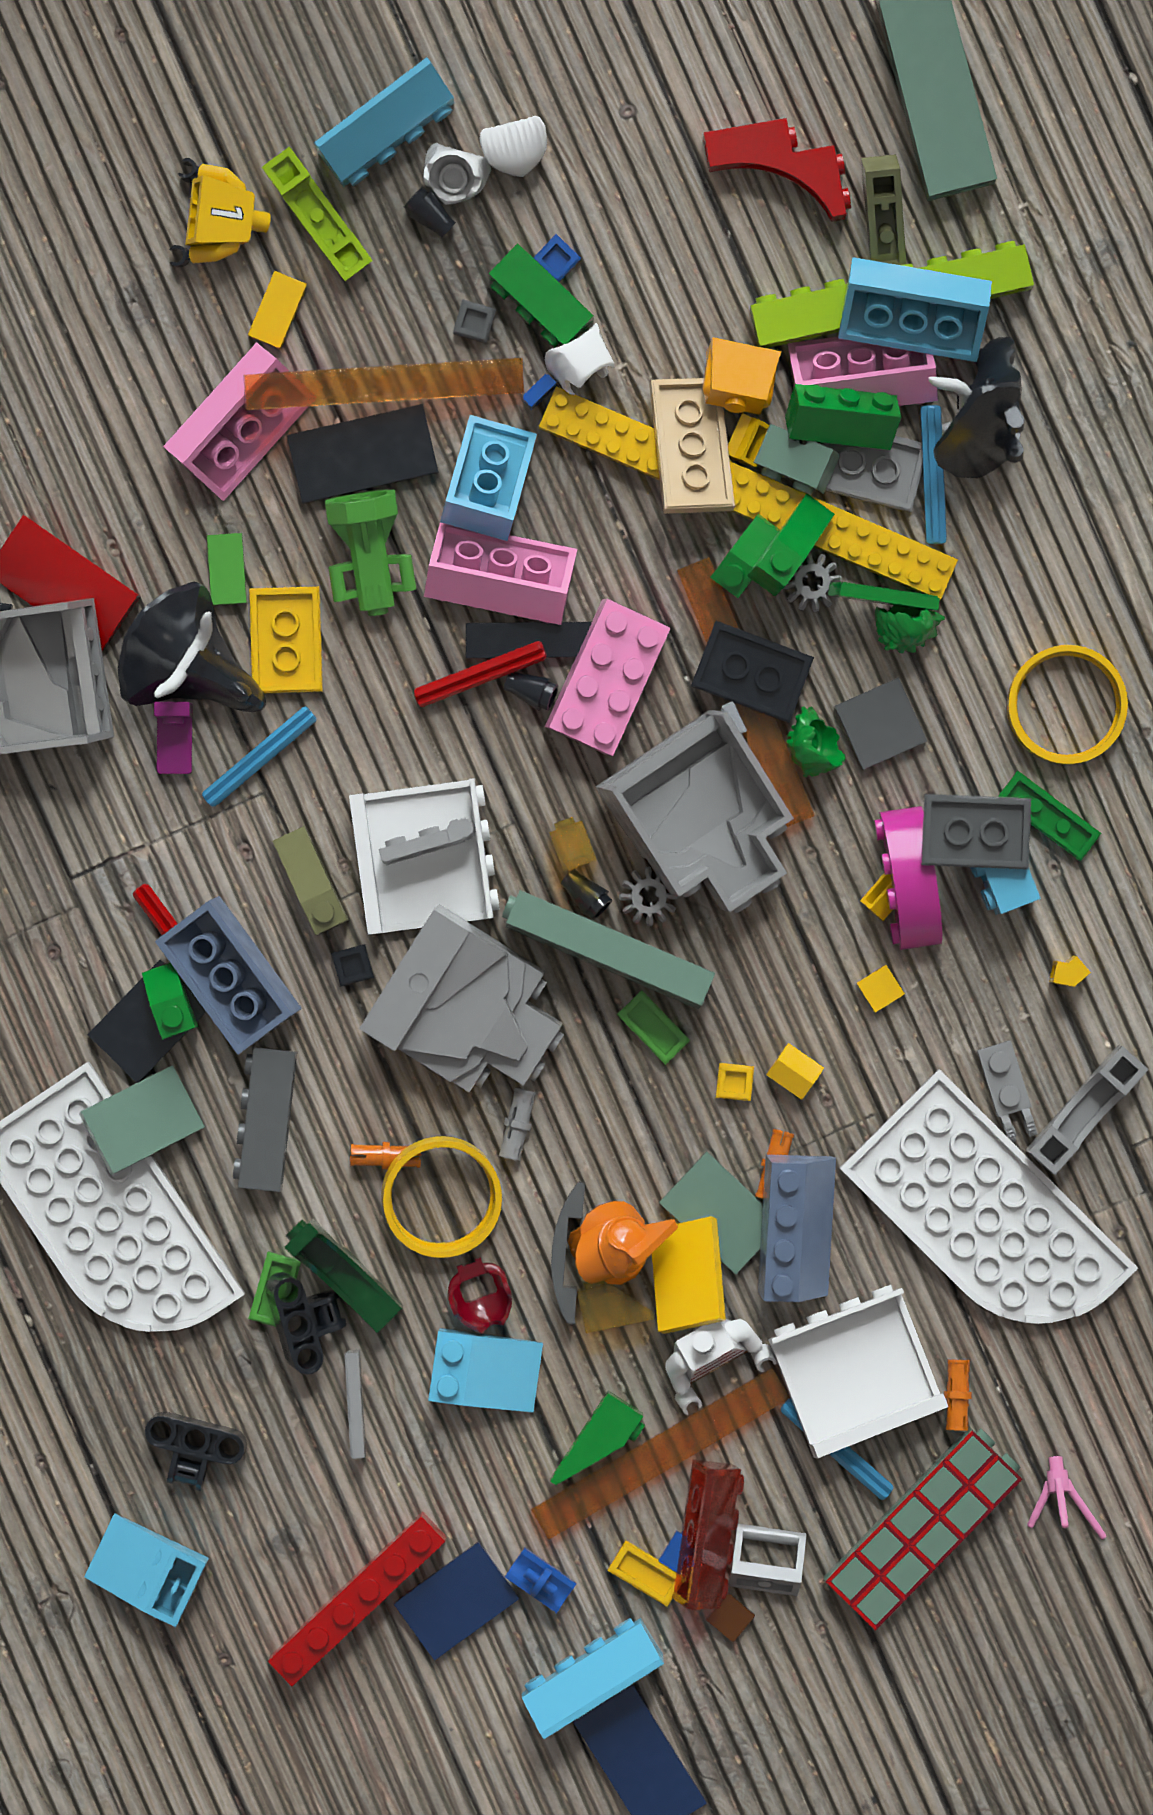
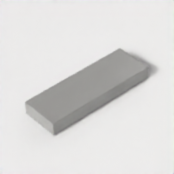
M348 1350L344 1356L350 1455L352 1459L365 1458L366 1456L360 1350Z

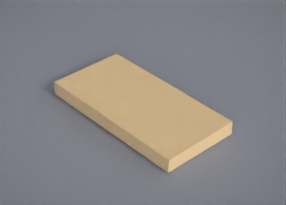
M704 378L651 380L649 385L664 514L733 511L735 507L724 408L705 404V395L702 392Z

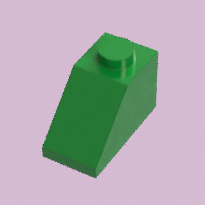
M758 514L710 578L736 598H739L753 581L747 576L779 532V529Z
M171 963L142 972L149 1004L162 1039L199 1027L183 981Z

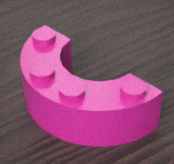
M921 806L879 812L880 819L874 820L877 841H884L886 853L882 854L883 870L885 875L891 874L893 887L887 889L890 910L895 909L896 923L890 924L892 943L899 944L900 950L942 944V919L935 866L921 865L923 809Z

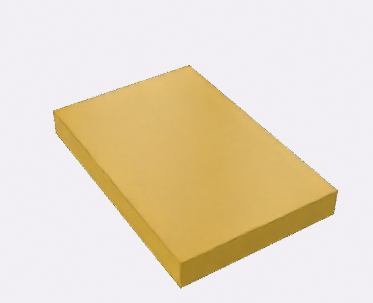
M320 587L250 588L252 678L257 682L264 694L323 692Z
M709 1216L677 1224L678 1228L652 1253L658 1332L667 1334L726 1321L717 1218Z

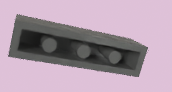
M254 1047L253 1054L247 1053L245 1074L250 1075L249 1089L243 1088L241 1097V1109L247 1110L245 1124L239 1123L237 1144L243 1145L241 1158H235L233 1179H239V1188L274 1192L282 1191L297 1051Z

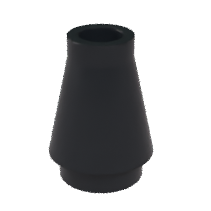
M421 187L403 206L409 212L407 216L434 231L441 238L456 223L448 215L432 190L428 192L424 187Z
M513 672L508 674L504 690L511 692L538 711L541 709L549 711L555 701L558 684L553 683L551 678Z
M576 869L571 870L561 881V885L568 891L584 916L589 915L593 920L598 918L613 901L608 896V890L583 876Z

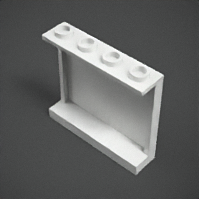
M473 778L465 781L349 795L368 935L422 928L432 911L439 904L465 921L494 918L493 911L500 910L497 889L490 890L488 876L495 875L492 854L485 855L484 841H490L488 820H481L479 807L485 806L483 785L476 786L475 779ZM455 819H470L474 823V827H476L475 836L472 837L473 839H469V841L465 840L463 843L390 865L382 862L378 850L386 847L385 841L396 837L405 836L406 841L418 838L419 831L430 827L439 826L440 831L445 830L450 821Z
M891 1285L882 1287L871 1292L873 1299L863 1303L860 1302L859 1297L839 1304L840 1312L829 1316L826 1310L806 1317L809 1324L799 1328H795L794 1323L787 1324L775 1329L776 1337L768 1339L814 1458H820L948 1407L944 1394L939 1392L903 1300L902 1294L904 1291L902 1288L893 1290Z

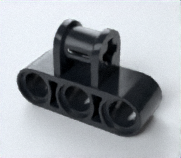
M275 1273L267 1281L266 1294L285 1359L298 1372L305 1375L314 1374L322 1367L324 1361L318 1337L338 1331L347 1325L346 1319L341 1318L336 1299L339 1295L334 1290H329L306 1297L304 1287L300 1281L288 1273ZM290 1282L292 1285L291 1293L287 1297L280 1299L278 1296L279 1288L284 1283ZM300 1315L301 1324L299 1328L295 1331H289V1320L294 1316ZM309 1348L311 1351L309 1360L304 1364H298V1354L303 1349Z
M170 1412L156 1413L145 1427V1436L151 1445L174 1451L167 1483L173 1484L176 1481L192 1485L198 1491L202 1490L209 1460L231 1465L237 1463L247 1449L246 1437L237 1429ZM157 1421L168 1423L171 1428V1435L166 1438L157 1436L153 1430L154 1423ZM190 1430L201 1431L205 1436V1444L202 1446L191 1445L187 1439V1433ZM226 1438L236 1440L239 1445V1452L234 1455L226 1454L222 1450L221 1441Z

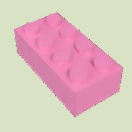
M602 599L545 727L607 756H613L671 628L609 599Z

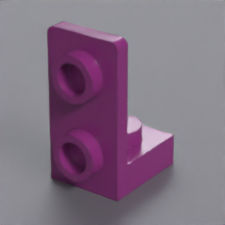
M154 702V716L157 717V772L159 774H191L193 704L190 702Z

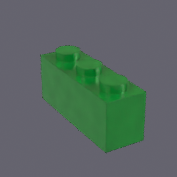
M518 243L488 273L489 279L493 281L489 285L490 288L501 299L505 300L509 297L518 305L515 309L516 313L528 324H531L534 320L543 329L540 335L553 348H556L558 345L568 344L576 339L594 321V315Z
M795 384L785 420L789 439L891 450L901 420V413L897 395H889L884 392L855 391L850 388L821 387L816 384Z

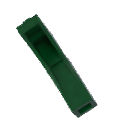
M314 1218L308 1224L302 1219L285 1235L289 1242L284 1248L332 1288L376 1333L403 1308V1305L345 1246L342 1248Z

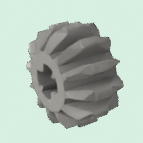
M809 552L805 559L806 565L801 564L798 572L792 577L794 581L788 582L783 590L795 589V592L790 594L787 600L791 603L798 597L802 598L798 607L801 611H804L807 601H811L812 611L814 613L818 612L819 599L827 608L830 607L832 602L826 595L829 592V584L842 581L840 575L829 576V573L837 567L834 562L826 568L822 567L826 558L823 554H820L817 564H813L812 554ZM807 574H813L815 579H821L822 583L821 586L817 585V591L812 592L809 586H803L802 579L806 581L808 578Z
M645 867L646 879L644 880L634 870L631 874L637 884L634 886L626 880L622 883V886L632 890V894L619 895V900H632L633 903L623 909L624 914L636 908L638 912L634 916L633 922L638 923L644 913L647 914V926L653 925V913L657 914L658 919L662 923L665 922L666 917L661 912V909L664 907L672 913L676 910L673 905L666 903V899L679 898L678 896L666 893L665 889L667 888L660 883L661 879L659 876H656L655 880L651 879V867ZM648 886L656 889L655 896L659 898L656 905L653 906L651 902L650 907L642 904L643 897L639 895L640 890L645 888L647 891Z

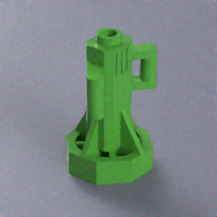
M372 490L327 499L325 507L328 525H331L347 544L352 557L351 561L328 567L333 601L340 602L358 597L360 611H367L368 616L389 613L388 607L395 606L393 592L417 589L411 554L387 555L385 543L398 514L395 490ZM389 564H399L401 582H391ZM354 570L356 588L346 590L343 572Z

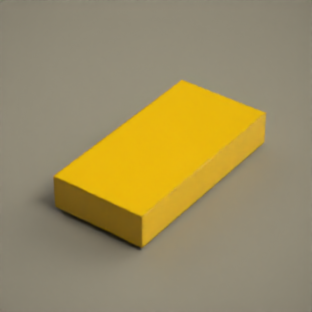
M274 270L248 336L281 350L307 284Z
M626 1539L607 1569L610 1573L668 1607L685 1577L659 1562L657 1558Z

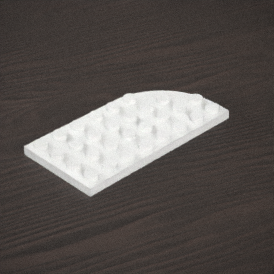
M87 1062L0 1121V1184L68 1285L95 1313L123 1327L138 1331H171L191 1327L215 1315L243 1296L245 1292L152 1155L113 1175L110 1174L79 1115L81 1111L112 1096L90 1062Z
M940 1069L840 1167L966 1295L986 1310L998 1316L1036 1324L1053 1323L1080 1316L1104 1302L1138 1269Z

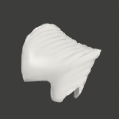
M533 116L498 125L494 128L483 129L480 133V145L486 160L492 167L503 173L518 177L528 174L540 162L547 149L546 128L541 118Z
M434 143L426 153L423 179L425 185L429 186L441 202L445 205L455 204L468 200L481 192L491 172V165L485 157Z
M597 323L577 339L546 352L544 360L547 370L570 395H575L570 383L580 388L593 373L596 372L601 378H604L608 375L607 366L615 367L614 361L599 333L600 329Z

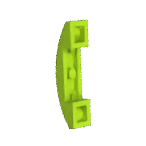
M290 146L261 167L344 281L373 261L317 186Z

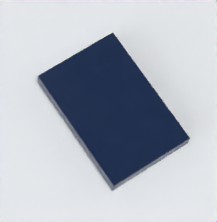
M477 1541L393 1604L435 1661L519 1600L520 1597L481 1543Z

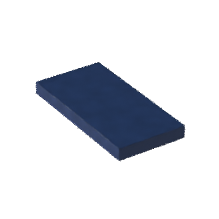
M634 1684L626 1687L573 1721L631 1815H689L707 1804L704 1796Z

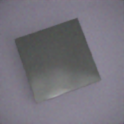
M899 677L834 706L862 770L927 742Z

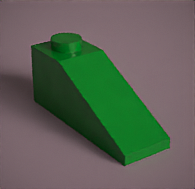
M806 493L747 576L773 596H776L796 573L835 514Z
M608 1390L550 1478V1482L557 1485L623 1447L628 1439L634 1442L645 1426L641 1422L643 1413Z

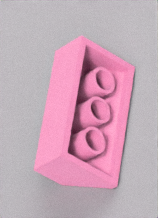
M838 337L788 343L793 388L795 384H816L821 387L837 389L850 388L863 392H884L889 395H897L899 406L938 401L937 387L929 382V377H936V366L932 354L844 340Z
M256 342L163 447L224 501L317 397L277 358Z
M440 522L429 562L424 597L561 625L577 549L511 535L505 541Z

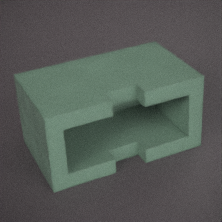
M770 424L754 460L755 464L763 468L761 475L780 482L782 477L794 481L792 485L794 489L812 495L813 490L824 494L840 454L814 441H807L806 445L801 444L803 440L789 439L787 430Z

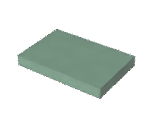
M173 1065L79 1113L111 1175L205 1127Z
M706 1151L659 1203L680 1223L709 1216L717 1218L720 1260L737 1274L760 1249L763 1203Z

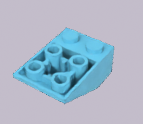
M970 867L975 878L981 876L985 887L984 890L980 891L987 910H994L995 915L1003 914L1041 899L1030 869Z
M114 1513L84 1577L139 1610L176 1627L209 1558Z

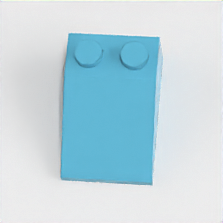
M470 415L440 522L507 541L537 434Z
M439 1328L428 1401L460 1406L533 1412L543 1342Z

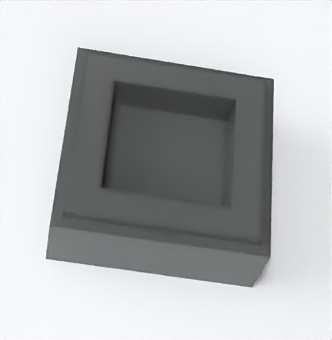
M462 299L453 334L487 344L496 309Z

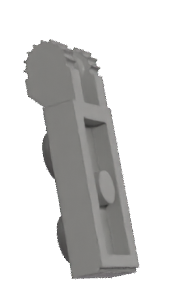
M455 819L450 821L445 830L440 831L439 826L430 827L419 831L418 838L406 841L405 836L396 837L385 841L386 847L378 850L382 862L390 865L463 843L465 840L469 841V839H473L472 837L475 836L476 827H474L475 825L470 819Z
M1011 1040L977 1050L997 1117L1001 1119L1005 1135L1012 1142L1016 1141V1131L1008 1114L1018 1111L1022 1113L1023 1124L1029 1137L1037 1135L1034 1120L1029 1109L1032 1106Z

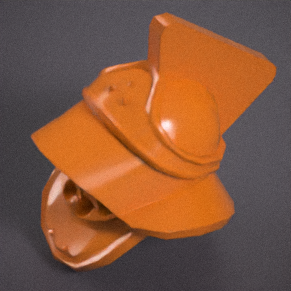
M610 1201L596 1206L587 1213L582 1225L570 1233L567 1241L571 1254L576 1260L578 1273L585 1282L592 1284L605 1281L607 1284L621 1285L636 1278L648 1257L678 1228L675 1219L645 1225L644 1219L632 1205L624 1201Z

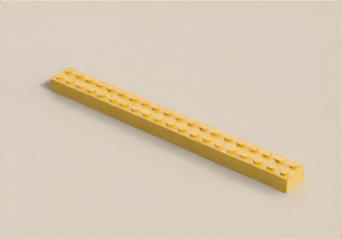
M557 386L555 387L539 424V429L660 481L654 428L578 395H570L564 389ZM730 461L735 503L734 510L731 512L752 521L759 514L780 530L805 496V493ZM814 498L835 514L813 546L814 548L921 594L938 596L941 600L958 559Z

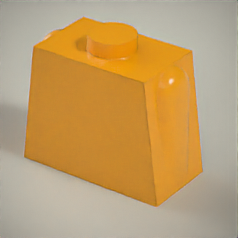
M713 337L706 351V367L702 392L705 395V404L725 407L727 411L733 413L749 412L760 415L762 409L768 408L772 401L776 369L781 351Z

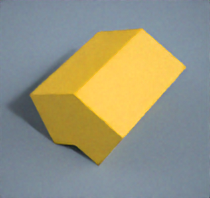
M742 413L728 444L729 458L745 465L757 467L754 460L770 425Z
M883 874L860 900L881 921H884L892 911L889 908L887 889L893 888L891 874Z
M1071 956L1066 962L1053 961L1049 982L1075 987L1091 972L1077 956Z
M788 1043L766 1075L802 1100L824 1067Z

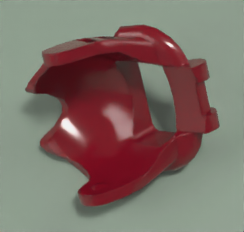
M481 1257L476 1258L475 1262L463 1266V1264L456 1266L458 1273L452 1277L448 1286V1300L453 1315L465 1326L480 1333L485 1332L491 1325L503 1326L512 1307V1293L504 1270L496 1264L483 1263ZM489 1273L493 1277L497 1290L471 1301H466L461 1292L460 1284L471 1278Z

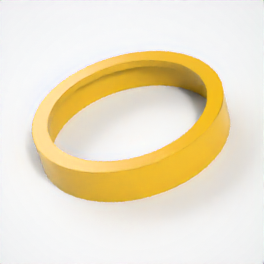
M1078 645L1054 646L1031 657L1015 674L1007 696L1008 720L1017 740L1034 756L1054 764H1078L1099 756L1116 741L1127 717V692L1117 669L1098 652ZM1060 656L1078 657L1094 664L1109 680L1115 696V715L1105 737L1094 747L1084 752L1070 755L1052 753L1035 744L1022 728L1017 711L1019 690L1029 672L1038 664Z
M436 1136L419 1140L396 1156L385 1174L382 1184L381 1201L387 1223L399 1241L419 1254L445 1258L464 1254L477 1247L488 1237L500 1215L502 1190L493 1165L477 1147L458 1138ZM433 1148H454L473 1157L485 1171L490 1187L488 1208L478 1226L466 1236L445 1243L428 1242L409 1233L398 1221L392 1206L393 1183L399 1170L415 1155Z

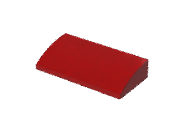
M24 514L0 549V584L30 605L39 606L94 598L102 652L141 597Z

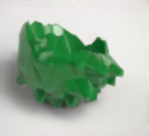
M892 606L888 611L884 608L876 607L874 614L876 632L879 636L878 641L885 645L884 649L886 651L896 649L901 654L904 651L916 652V646H926L925 641L938 635L936 626L945 620V616L928 609H908L899 606Z
M805 706L801 707V714L795 716L796 725L791 726L793 731H789L788 740L786 741L787 747L791 751V759L801 767L803 777L809 775L814 777L820 773L836 770L845 762V754L839 750L838 740L840 735L837 734L836 728L826 726L824 720L819 718L812 706L808 710Z

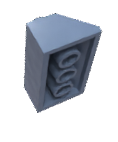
M220 896L206 902L155 941L237 1054L246 1050L302 1009Z
M766 1154L758 1293L763 1301L802 1302L828 1296L836 1157Z

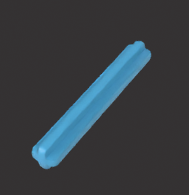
M925 405L921 407L920 414L926 542L928 544H943L947 541L944 470L938 466L933 453L936 443L942 436V411L939 405Z
M306 706L302 707L203 791L202 796L211 807H216L314 724L316 716Z
M788 1398L780 1408L781 1413L803 1431L792 1400ZM849 1446L829 1454L880 1500H884L892 1492L893 1485Z

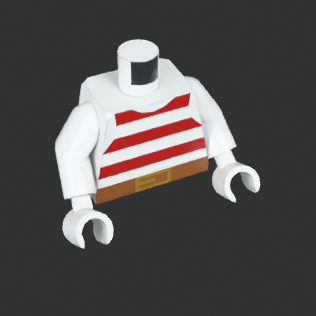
M726 1319V1321L703 1325L675 1342L674 1352L666 1361V1371L675 1392H677L675 1400L686 1415H688L686 1408L690 1403L695 1402L698 1408L702 1406L701 1400L690 1387L691 1384L741 1355L750 1352L757 1370L760 1372L765 1371L762 1365L763 1361L771 1360L776 1365L777 1361L771 1347L768 1344H762L761 1339L746 1321L742 1319L733 1321Z

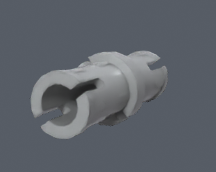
M520 1088L514 1089L511 1110L503 1124L506 1125L499 1156L521 1161L527 1130H531L532 1124L529 1121L536 1092Z

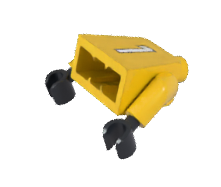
M184 158L181 161L186 166H193V170L189 174L178 173L183 181L192 183L185 245L191 247L188 250L180 245L171 246L170 251L181 250L183 253L182 260L170 262L171 265L184 267L190 261L193 264L217 262L236 253L240 245L248 243L251 231L268 232L271 220L270 213L254 210L255 194L246 190L245 183L228 168L202 164L198 167L190 158Z

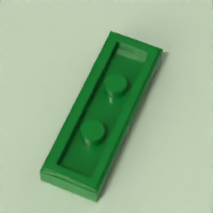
M832 582V584H829L828 596L920 610H938L940 598L934 595L848 582Z
M1018 770L997 796L1031 798L1030 825L1079 862L1102 834Z

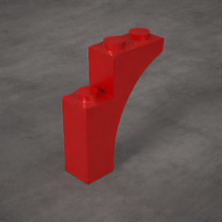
M787 118L704 132L703 141L709 173L729 169H754L779 175L807 191L820 204L831 222L845 220L846 210L851 209V200L848 188L842 189L840 175H845L843 155L836 154L834 145L793 152L792 148L798 147L796 130L794 126L788 127Z

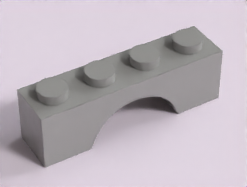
M1118 1045L1026 1148V1151L1048 1171L1056 1175L1079 1149L1095 1125L1119 1100L1128 1094L1149 1069L1123 1046Z

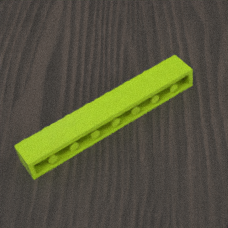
M1015 241L995 245L996 251L982 253L981 248L968 250L960 253V259L948 261L947 256L932 258L926 261L927 266L918 268L992 281L990 299L1029 291L1034 286L1025 244L1016 246ZM905 264L901 266L913 267V264ZM837 279L824 283L825 289L811 291L810 286L797 288L790 291L791 296L777 299L776 294L756 298V304L750 306V314L758 347L768 349L839 333L847 289L845 280Z

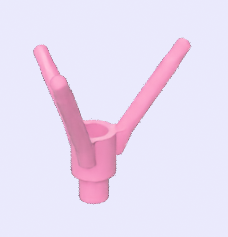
M1049 1457L1050 1471L1046 1472L1047 1481L1044 1483L1042 1493L1027 1523L1028 1527H1034L1049 1495L1056 1493L1062 1528H1067L1068 1515L1064 1493L1068 1492L1100 1539H1105V1532L1076 1492L1071 1480L1068 1479V1471L1064 1470L1063 1457Z

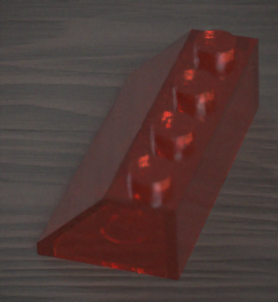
M692 1460L681 1532L682 1538L672 1598L686 1609H719L721 1600H725L727 1597L728 1579L725 1578L727 1565H730L734 1553L733 1544H730L732 1530H736L739 1521V1511L735 1509L737 1495L742 1494L744 1487V1476L741 1474V1469L733 1464Z

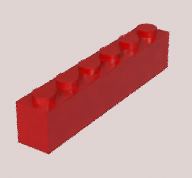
M422 1511L270 1655L268 1659L270 1665L291 1687L295 1685L444 1544L447 1536Z

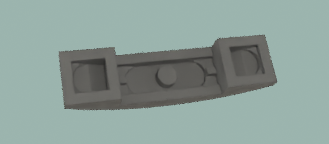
M581 1181L577 1182L565 1200L556 1224L552 1245L551 1268L554 1291L560 1310L569 1324L575 1323L577 1286L563 1285L568 1218L582 1219L585 1182Z

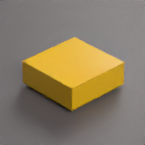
M887 965L882 966L856 983L875 1013L905 994Z
M719 1063L716 1098L751 1101L754 1066Z

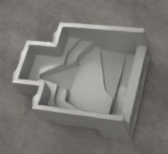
M94 598L0 611V754L86 744L114 737Z
M708 710L596 786V789L642 858L647 859L671 895L688 897L702 887L700 882L703 881L721 910L737 913L747 908L752 903L750 898L760 891L767 893L776 888L781 883L779 879L787 874L766 837L772 839L782 834L788 828L786 824L794 818L728 712Z
M440 904L430 914L359 1028L393 1051H396V1049L401 1050L467 1092H470L474 1085L478 1088L482 1087L491 1070L486 1068L487 1064L492 1065L523 1086L528 1078L535 1081L545 1066V1063L540 1061L541 1057L547 1049L553 1052L564 1036L559 1031L563 1024L562 1022L527 1001L529 997L536 1000L547 983L541 979L546 971Z

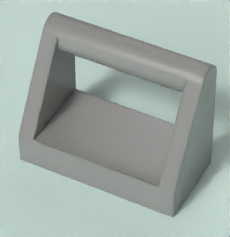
M737 1523L728 1586L798 1596L802 1581L807 1534ZM750 1539L797 1546L794 1569L740 1561L742 1540Z

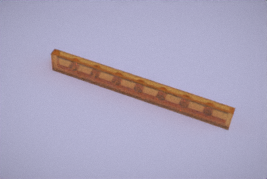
M521 357L243 374L245 410L524 393L523 360Z
M710 557L677 570L706 644L716 620L738 628L722 587L710 578L715 571ZM734 703L747 730V744L794 818L786 826L789 827L814 817V812L776 719Z
M773 1367L542 1501L532 1507L531 1511L549 1540L787 1401L790 1397Z

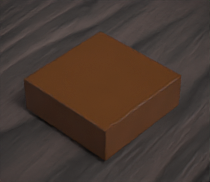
M727 1592L708 1615L706 1621L734 1642L756 1615L732 1594Z

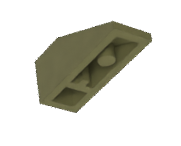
M894 154L861 158L870 260L905 265L906 250L901 171L897 156Z
M305 826L273 840L274 846L315 935H320L349 921Z

